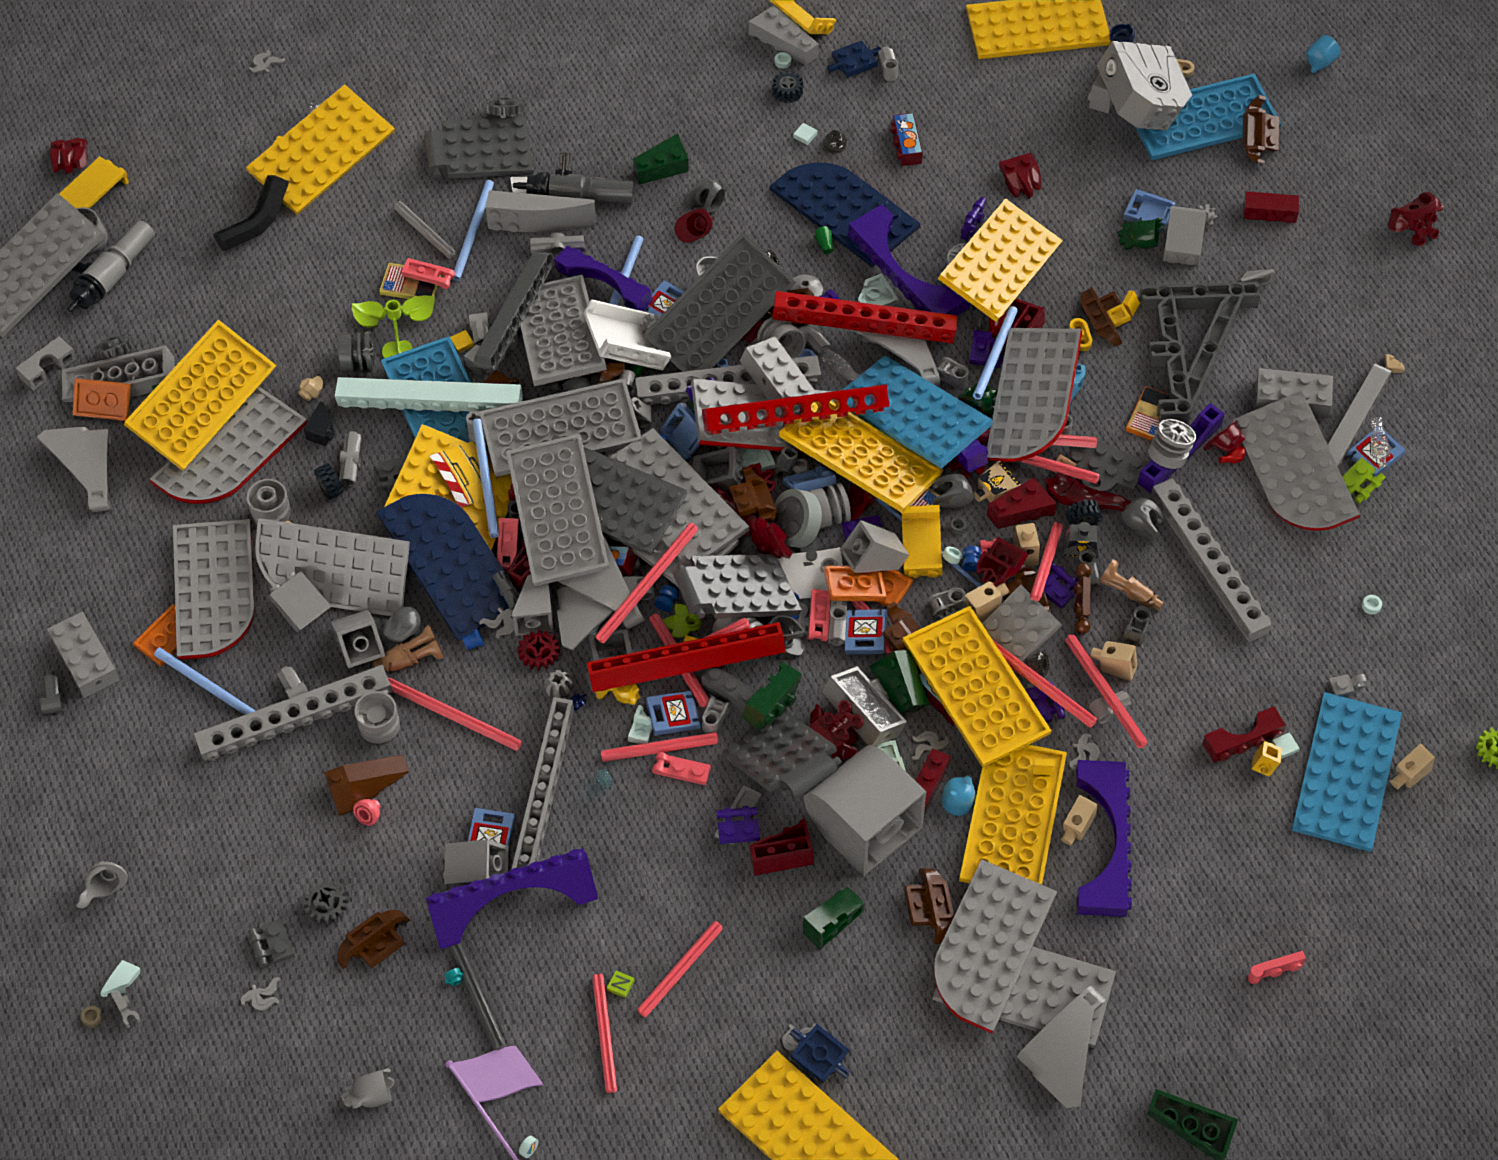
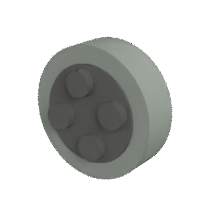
M788 489L780 494L775 501L777 513L775 519L771 522L775 523L787 535L784 541L787 546L806 547L812 543L819 532L822 520L821 506L813 493Z

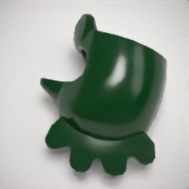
M1141 217L1138 221L1131 222V224H1122L1123 229L1117 232L1118 237H1120V245H1124L1125 250L1133 247L1143 249L1157 247L1159 231L1164 227L1161 223L1162 218L1142 221Z
M976 383L972 388L965 389L964 394L958 396V399L987 417H991L994 413L996 402L994 397L997 395L998 390H991L988 383L982 398L975 399L973 393L978 384Z

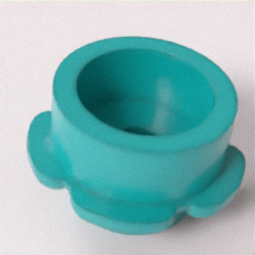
M459 968L452 969L444 974L446 979L444 982L451 986H456L462 982L464 974L461 973Z

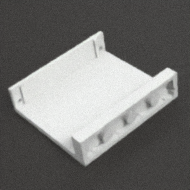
M591 299L583 314L600 357L664 370L671 358L670 353L657 350L643 337L645 332L640 326L643 323L642 318L649 313Z

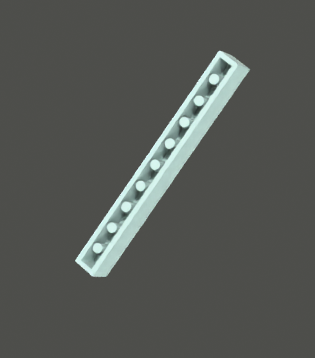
M338 377L335 391V399L338 406L345 408L374 407L379 409L396 408L398 410L414 409L418 411L479 412L522 402L523 398L521 385L342 377Z

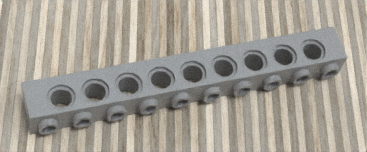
M818 355L792 358L799 370L805 373L803 375L811 386L820 384L821 372ZM743 365L635 378L637 398L649 406L659 403L669 404L675 401L686 402L691 400L685 390L687 386L691 385L693 379L708 380L713 377L715 381L756 383Z
M1173 478L1153 486L1152 499L1247 641L1251 642L1269 634L1272 625L1269 616L1264 614L1260 603L1251 595L1250 588L1243 583L1239 572L1235 571L1232 567L1229 557L1224 555L1220 544L1213 539L1210 529L1205 527L1200 514L1194 511L1191 501L1182 493L1181 486L1176 484Z
M380 665L194 733L204 761H212L219 758L222 754L234 753L239 748L253 746L263 739H272L282 732H291L301 725L308 726L315 720L327 719L337 712H346L355 706L357 701L366 693L381 691L389 694L392 692L384 667ZM369 684L374 685V687L370 690L365 689V687ZM350 691L356 692L353 696H346ZM331 698L337 699L334 703H328V700ZM318 705L315 710H309L310 706ZM299 712L296 717H290L291 713ZM280 719L279 723L271 724L272 720ZM257 725L261 726L258 731L252 730ZM242 732L239 738L233 737L236 733ZM218 739H223L220 745H215Z
M553 697L512 869L522 868L539 861L574 714L573 700Z

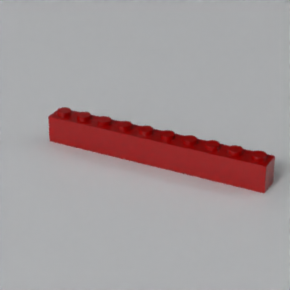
M780 622L595 660L587 662L592 691L598 692L777 655L786 652L781 625Z

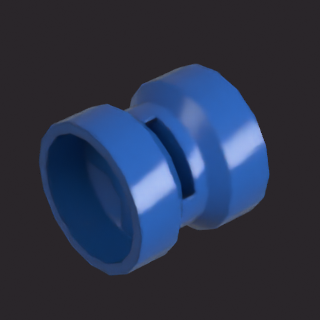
M967 546L963 549L964 560L962 567L965 571H977V562L982 555L981 548Z
M669 585L662 586L660 596L654 602L655 606L665 612H671L674 607V601L679 597V592Z

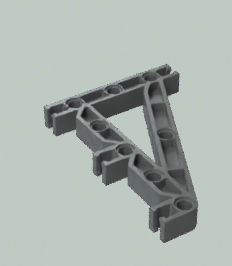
M1258 282L1141 285L1139 295L1141 311L1157 310L1156 322L1159 341L1149 343L1150 367H1166L1165 380L1169 399L1158 401V424L1166 419L1178 420L1185 424L1189 422L1240 308L1258 307L1260 292H1257L1259 288ZM1218 308L1193 364L1187 373L1177 310Z

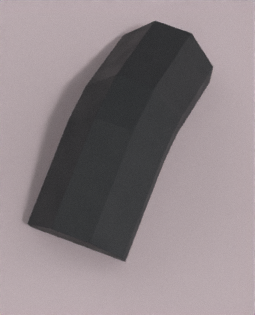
M267 175L255 210L245 220L213 233L222 251L262 235L277 217L289 181L276 175Z

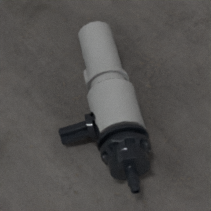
M137 221L114 246L109 247L108 252H102L93 263L83 264L78 262L72 268V271L82 275L74 282V288L69 293L73 300L67 308L69 312H72L78 306L88 309L92 304H96L100 299L104 298L126 274V268L131 266L132 260L155 237V232L150 225L144 221Z

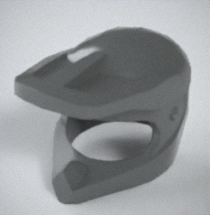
M705 178L685 195L684 205L686 208L703 205L701 209L708 213L715 212L724 201L725 189L712 178Z
M948 474L937 478L932 484L933 488L944 493L933 501V505H939L940 509L964 507L971 504L974 500L972 487L962 474ZM945 482H951L953 486L945 487L943 486V484Z
M1137 498L1121 512L1123 523L1148 542L1154 541L1158 535V530L1152 522L1161 524L1165 520V516L1158 506L1147 498ZM1149 511H1153L1155 517L1149 516Z
M402 607L388 619L383 634L391 640L392 647L396 644L409 642L403 641L413 635L412 639L419 636L421 628L419 613L412 607Z
M780 615L774 617L769 624L780 622L786 650L782 654L800 657L804 653L806 643L799 637L804 636L805 629L789 616ZM790 625L795 627V633L790 629Z

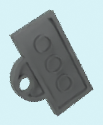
M1097 441L1096 448L1072 446L1067 456L1068 459L1077 464L1076 467L1099 474L1098 483L1100 486L1093 487L1090 484L1091 482L1081 479L1080 483L1095 490L1108 493L1115 486L1133 493L1138 483L1139 473L1148 463L1144 459Z

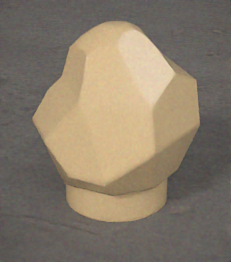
M316 376L313 379L306 378L302 380L298 394L308 402L312 398H318L323 386L322 378Z

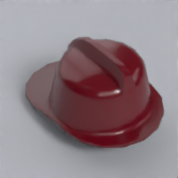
M695 209L678 218L674 228L675 234L682 242H694L711 231L714 219L704 209Z
M1235 420L1225 430L1213 437L1204 446L1203 450L1207 451L1216 446L1223 451L1229 452L1238 448L1245 440L1244 435L1236 426L1238 421Z
M853 482L850 484L847 495L850 502L851 520L858 519L866 509L872 506L875 500L874 495Z

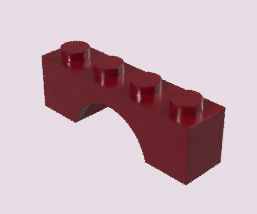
M1275 706L1257 713L1254 721L1255 728L1249 733L1237 735L1226 731L1224 728H1220L1205 734L1202 744L1213 763L1219 760L1221 762L1226 761L1231 755L1236 753L1239 755L1243 754L1248 748L1253 746L1260 747L1264 741L1282 736L1286 724Z

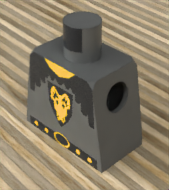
M1082 522L1080 525H1070L1063 537L1062 556L1079 557L1080 552L1087 549L1093 551L1096 558H1099L1097 526L1089 525L1087 522Z

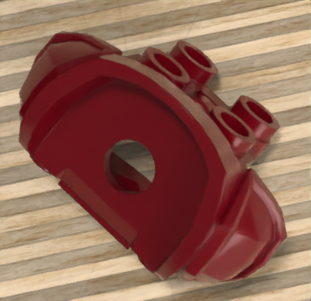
M1423 192L1412 202L1400 208L1395 207L1391 209L1388 228L1394 232H1402L1409 227V230L1415 231L1411 241L1412 244L1421 247L1425 244V237L1436 239L1439 236V230L1432 227V224L1437 221L1436 212L1442 211L1443 205L1432 193Z
M846 700L839 702V712L836 715L830 712L824 714L820 705L816 704L815 709L810 714V725L808 727L836 746L837 751L831 755L833 758L839 757L843 762L848 761L858 752L852 747L858 740L852 727L855 729L862 728L864 725L863 718L860 715L851 714L852 705Z

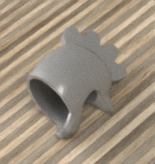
M386 1068L357 1078L354 1085L345 1089L346 1092L341 1095L345 1106H352L353 1109L360 1106L372 1108L391 1102L390 1088L394 1085V1079L388 1077L391 1070Z

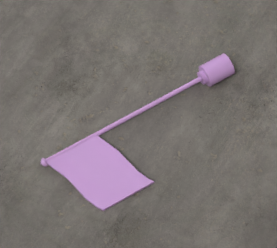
M509 1046L469 1060L454 1063L451 1060L447 1061L446 1067L451 1069L513 1160H519L480 1105L482 1102L500 1099L526 1088L544 1086L516 1046Z

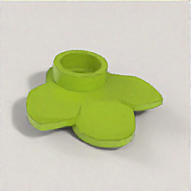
M675 604L676 615L663 619L666 627L673 630L672 637L683 638L690 632L699 630L702 624L697 614L690 615L687 606L683 604Z

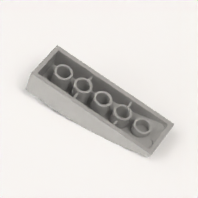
M492 190L488 192L486 202L488 229L511 232H551L596 225L595 200Z
M165 345L116 358L113 357L62 369V400L64 402H73L75 378L131 384L130 397L151 393L153 391L152 386L160 384L175 367L174 356Z

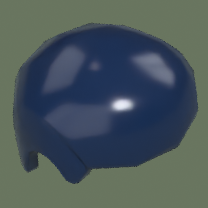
M1130 24L1115 25L1110 30L1111 42L1133 43L1135 29Z

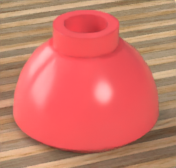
M363 799L355 803L353 810L358 821L364 825L372 826L379 819L381 806L375 799Z

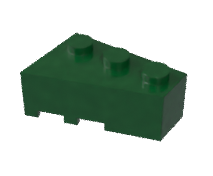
M678 133L633 158L634 174L639 185L689 172L688 157Z
M910 650L893 651L869 666L900 713L917 712L929 705Z
M782 662L779 665V672L776 676L772 674L768 678L769 684L765 688L760 687L746 703L742 718L760 730L766 725H771L777 715L781 716L788 706L791 707L796 701L797 697L795 694L802 673Z
M849 887L839 890L832 898L803 917V934L821 950L864 912L865 903Z

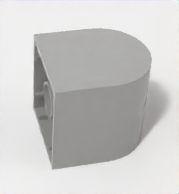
M866 745L841 765L836 772L804 796L806 810L817 829L863 877L923 828L926 791L888 754L873 745Z

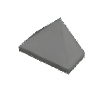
M1274 269L1247 271L1240 282H1258L1259 286L1272 282L1275 271Z

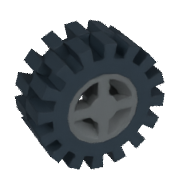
M782 71L780 76L778 74L775 75L772 82V91L775 98H779L780 102L784 100V103H787V100H790V103H792L793 99L797 101L798 97L801 98L803 94L802 77H799L798 73L794 75L793 71H791V74L788 71H785L784 74Z
M329 463L314 469L318 484L329 500L343 493L341 482Z
M1084 499L1083 502L1077 501V504H1071L1072 507L1069 506L1068 510L1065 511L1069 526L1072 524L1080 525L1082 522L1097 526L1098 522H1101L1102 519L1097 501L1089 499V501Z

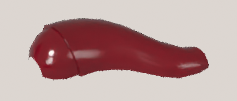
M1058 472L1051 479L1046 477L1045 482L1048 494L1054 500L1066 506L1072 507L1071 504H1077V501L1083 502L1084 499H1087V501L1092 499L1097 501L1100 510L1107 509L1123 512L1125 507L1131 503V501L1123 496L1095 490L1066 474ZM1115 503H1118L1121 507H1119V506H1113V505H1106V504H1115Z

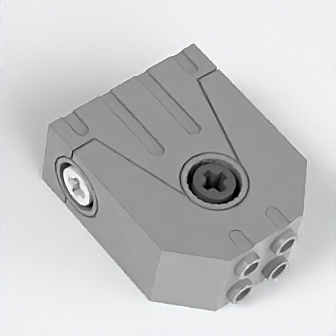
M1112 41L1097 64L1117 114L1137 128L1167 131L1192 96L1171 46Z

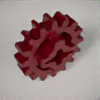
M540 629L537 630L536 634L530 631L529 637L523 635L524 641L519 640V647H517L519 660H523L524 666L529 664L531 670L534 666L537 667L538 671H540L541 666L548 669L547 664L554 665V659H559L560 646L558 639L555 640L554 634L548 636V631H545L543 634L540 632Z

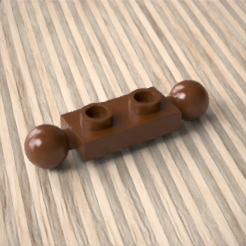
M1081 563L1076 567V574L1080 579L1074 585L1076 602L1074 603L1073 610L1076 613L1075 619H1079L1075 623V630L1079 634H1086L1090 630V623L1087 621V617L1090 616L1091 578L1087 577L1091 574V567L1086 563Z

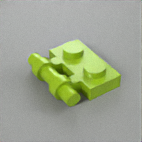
M1362 457L1342 476L1351 496L1354 493L1358 494L1354 498L1358 504L1363 500H1367L1370 497V493L1375 488H1379L1382 485L1381 482L1386 478L1382 473H1379L1376 477L1372 476L1376 469ZM1366 481L1369 482L1365 488H1361Z

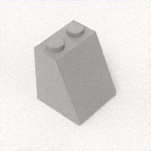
M1171 206L1166 229L1163 261L1190 266L1199 265L1207 210Z
M862 520L859 521L840 548L851 569L856 573L899 570L909 556L895 533Z
M295 571L285 578L287 582L282 586L279 583L270 589L272 593L268 595L296 633L331 607L301 571L297 574Z
M531 574L527 576L512 612L515 636L530 634V631L536 634L538 629H540L541 633L545 631L554 632L549 583L534 587Z
M368 610L331 621L338 645L348 668L385 656L375 621Z
M491 840L445 844L444 884L452 887H461L475 880L490 878L494 874L508 872L509 846Z

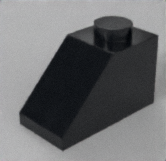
M320 401L306 424L304 433L306 440L326 446L334 438L335 431L325 404Z

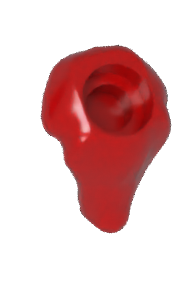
M1006 312L997 322L989 318V332H992V338L999 333L1007 314Z
M1239 446L1235 450L1229 451L1227 455L1218 457L1219 463L1235 464L1241 462L1246 454V449L1243 446Z

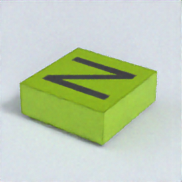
M615 971L607 986V991L626 998L635 978Z

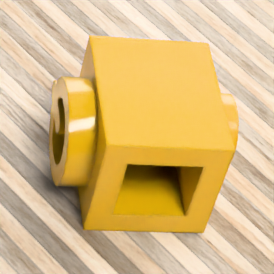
M1264 741L1253 755L1252 770L1270 777L1281 763L1282 748Z

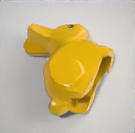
M637 684L595 692L597 699H602L609 691H612L616 700L624 704L635 705L637 700L640 699Z

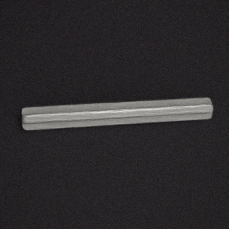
M398 201L394 204V209L448 259L455 256V250L404 203Z

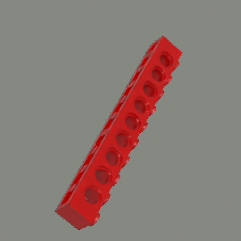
M780 291L775 292L772 315L774 320L952 344L956 334L957 315Z
M886 384L702 409L704 431H710L711 435L721 434L722 429H729V432L740 431V427L747 426V430L757 429L759 424H765V427L777 426L776 422L783 421V425L794 424L796 419H801V422L813 421L812 417L818 416L819 420L830 419V415L837 414V417L848 416V412H855V415L866 414V410L870 409L873 410V413L882 412L884 407L890 406ZM867 395H869L871 398V403L869 405L865 403V397ZM849 397L853 400V406L851 408L847 405V400ZM831 400H833L836 404L833 410H831L829 407V402ZM813 402H815L818 406L816 412H813L811 410V405ZM795 405H798L800 408V412L797 415L793 412ZM777 407H779L782 411L780 417H777L775 415V409ZM759 409L764 413V417L761 420L757 418V411ZM740 412H743L746 416L744 422H741L738 418ZM723 414L726 415L728 419L725 425H723L720 421V417Z

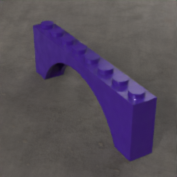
M883 204L849 223L848 237L850 240L854 241L860 250L868 255L871 262L876 264L881 269L882 274L892 281L894 287L898 288L904 297L912 302L916 310L958 316L970 308L971 303L948 286H938L923 282L908 274L898 265L887 243V236L892 228L894 215Z
M1077 761L1076 787L1090 794L1103 807L1111 821L1115 837V850L1108 866L1093 881L1078 889L1077 915L1126 917L1128 910L1132 909V898L1128 897V891H1131L1132 880L1128 879V873H1131V860H1128V854L1131 853V842H1127V836H1130L1131 825L1127 824V818H1130V806L1127 805V800L1130 798V788L1126 787V782H1129L1130 771L1126 770V762Z
M574 849L560 856L555 855L541 862L536 861L522 868H513L509 872L494 874L490 878L475 880L468 885L453 887L449 891L434 893L430 897H426L425 900L440 949L460 943L466 926L480 908L494 898L513 890L532 887L552 889L567 895L578 905L597 900L598 896L589 860L584 849Z

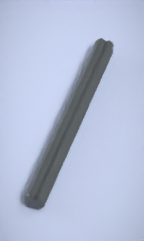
M461 943L450 946L461 973L464 974L463 979L494 1049L500 1050L504 1048L505 1042Z

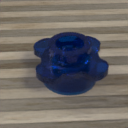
M578 693L569 699L573 700L574 711L587 703L584 698L587 696L586 693L581 696Z

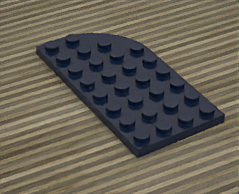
M830 163L803 164L790 169L770 185V190L819 228L828 227L831 230L832 238L871 267H874L876 264H873L868 255L863 253L859 246L848 237L850 222L883 204L894 215L893 225L887 236L890 252L920 228V222L853 172L839 165Z
M412 494L402 497L376 512V515L392 539L410 542L408 565L457 641L462 640V637L474 632L473 629L477 628L479 630L484 627L485 624L479 625L481 619L495 620L500 614L498 611L499 607L503 611L509 609L504 597L500 596V590L492 576L503 571L509 584H513L469 515L459 505L438 495ZM514 587V590H513V591H514L515 595L517 596V598H519V593L517 592L516 588Z

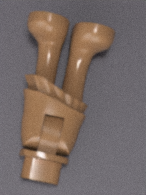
M1113 559L1103 573L1100 582L1124 591L1130 600L1136 601L1149 609L1153 607L1159 611L1164 602L1157 599L1158 595L1154 596L1151 589L1133 576L1129 580L1120 576L1117 573L1119 563Z
M428 625L424 628L422 634L407 643L396 644L385 652L384 657L373 660V664L375 667L383 665L385 672L389 673L390 671H398L413 666V663H419L418 660L425 656L433 655L439 660L444 657ZM429 643L428 645H426V646H424V647H422V648H420V649H418V650H416V651H414V652H410V650H412V649H414V648H416V647H418V646H420V645H422V644Z

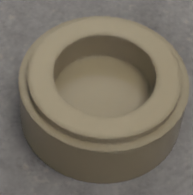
M88 1006L81 1012L80 1019L84 1026L94 1028L102 1022L103 1015L98 1007Z

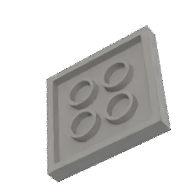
M1022 585L982 623L988 634L999 645L1023 663L1062 626L1038 601L1031 600L1030 593Z

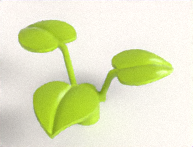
M413 297L406 300L403 306H400L397 300H389L384 308L380 303L374 301L352 303V312L356 321L361 326L367 328L377 326L379 320H383L386 313L387 317L393 320L396 342L391 341L383 346L382 355L385 359L412 349L409 341H399L396 320L401 317V312L405 316L409 315L413 321H425L433 313L435 297Z

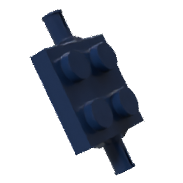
M861 40L832 51V57L836 63L828 65L827 69L829 73L839 69L846 77H850L877 67V60L874 56L878 55V51L881 48L877 47L870 50Z
M816 1024L805 1035L795 1027L789 1033V1035L799 1041L797 1048L793 1051L790 1058L821 1083H824L835 1072L845 1079L850 1075L851 1072L841 1065L850 1050L821 1026Z

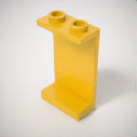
M769 0L809 34L828 35L833 30L834 24L837 21L835 18L814 19L794 2L795 0Z
M99 156L59 194L74 208H91L119 181L127 185L129 183L127 172L123 168L115 166L110 160H105Z
M909 506L902 513L903 546L909 554L904 562V575L909 578H918L919 576L938 577L942 575L940 506Z

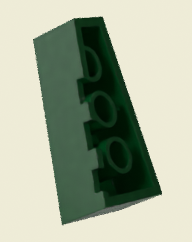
M1155 1089L1147 1112L1148 1116L1214 1160H1225L1238 1119Z

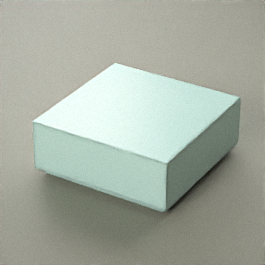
M803 123L794 132L793 138L808 145L817 135V130Z
M1290 732L1273 739L1271 742L1275 746L1282 748L1281 759L1299 752L1300 749Z

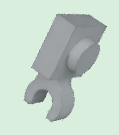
M1346 674L1329 678L1328 682L1334 695L1344 697L1353 695L1356 688L1365 687L1364 682H1366L1364 674H1359L1350 679L1349 675Z
M119 990L111 993L123 1016L125 1026L127 1028L130 1027L128 1022L130 1018H136L139 1023L140 1017L138 1013L128 1009L132 1005L127 996H122Z

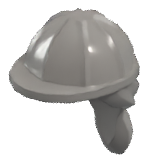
M101 861L99 864L94 865L86 876L85 889L79 895L76 907L85 908L90 904L92 898H103L122 888L128 881L126 871L113 862Z

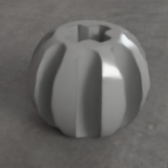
M561 670L548 673L546 679H544L546 693L550 697L555 696L556 698L568 696L573 687L570 675L567 672H561Z

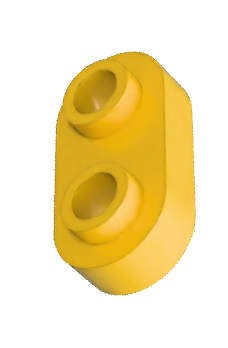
M1075 318L1070 321L1069 329L1082 330L1081 343L1084 344H1080L1079 351H1088L1092 346V337L1085 320Z

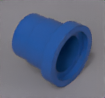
M477 628L473 629L474 632L462 637L467 650L478 646H485Z

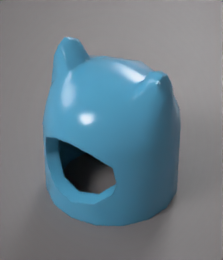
M1322 35L1308 47L1306 59L1311 66V73H1316L1328 67L1339 58L1341 54L1340 47L1332 37Z
M968 775L966 777H954L945 784L942 794V805L948 813L961 816L967 814L973 808L975 789L971 777Z

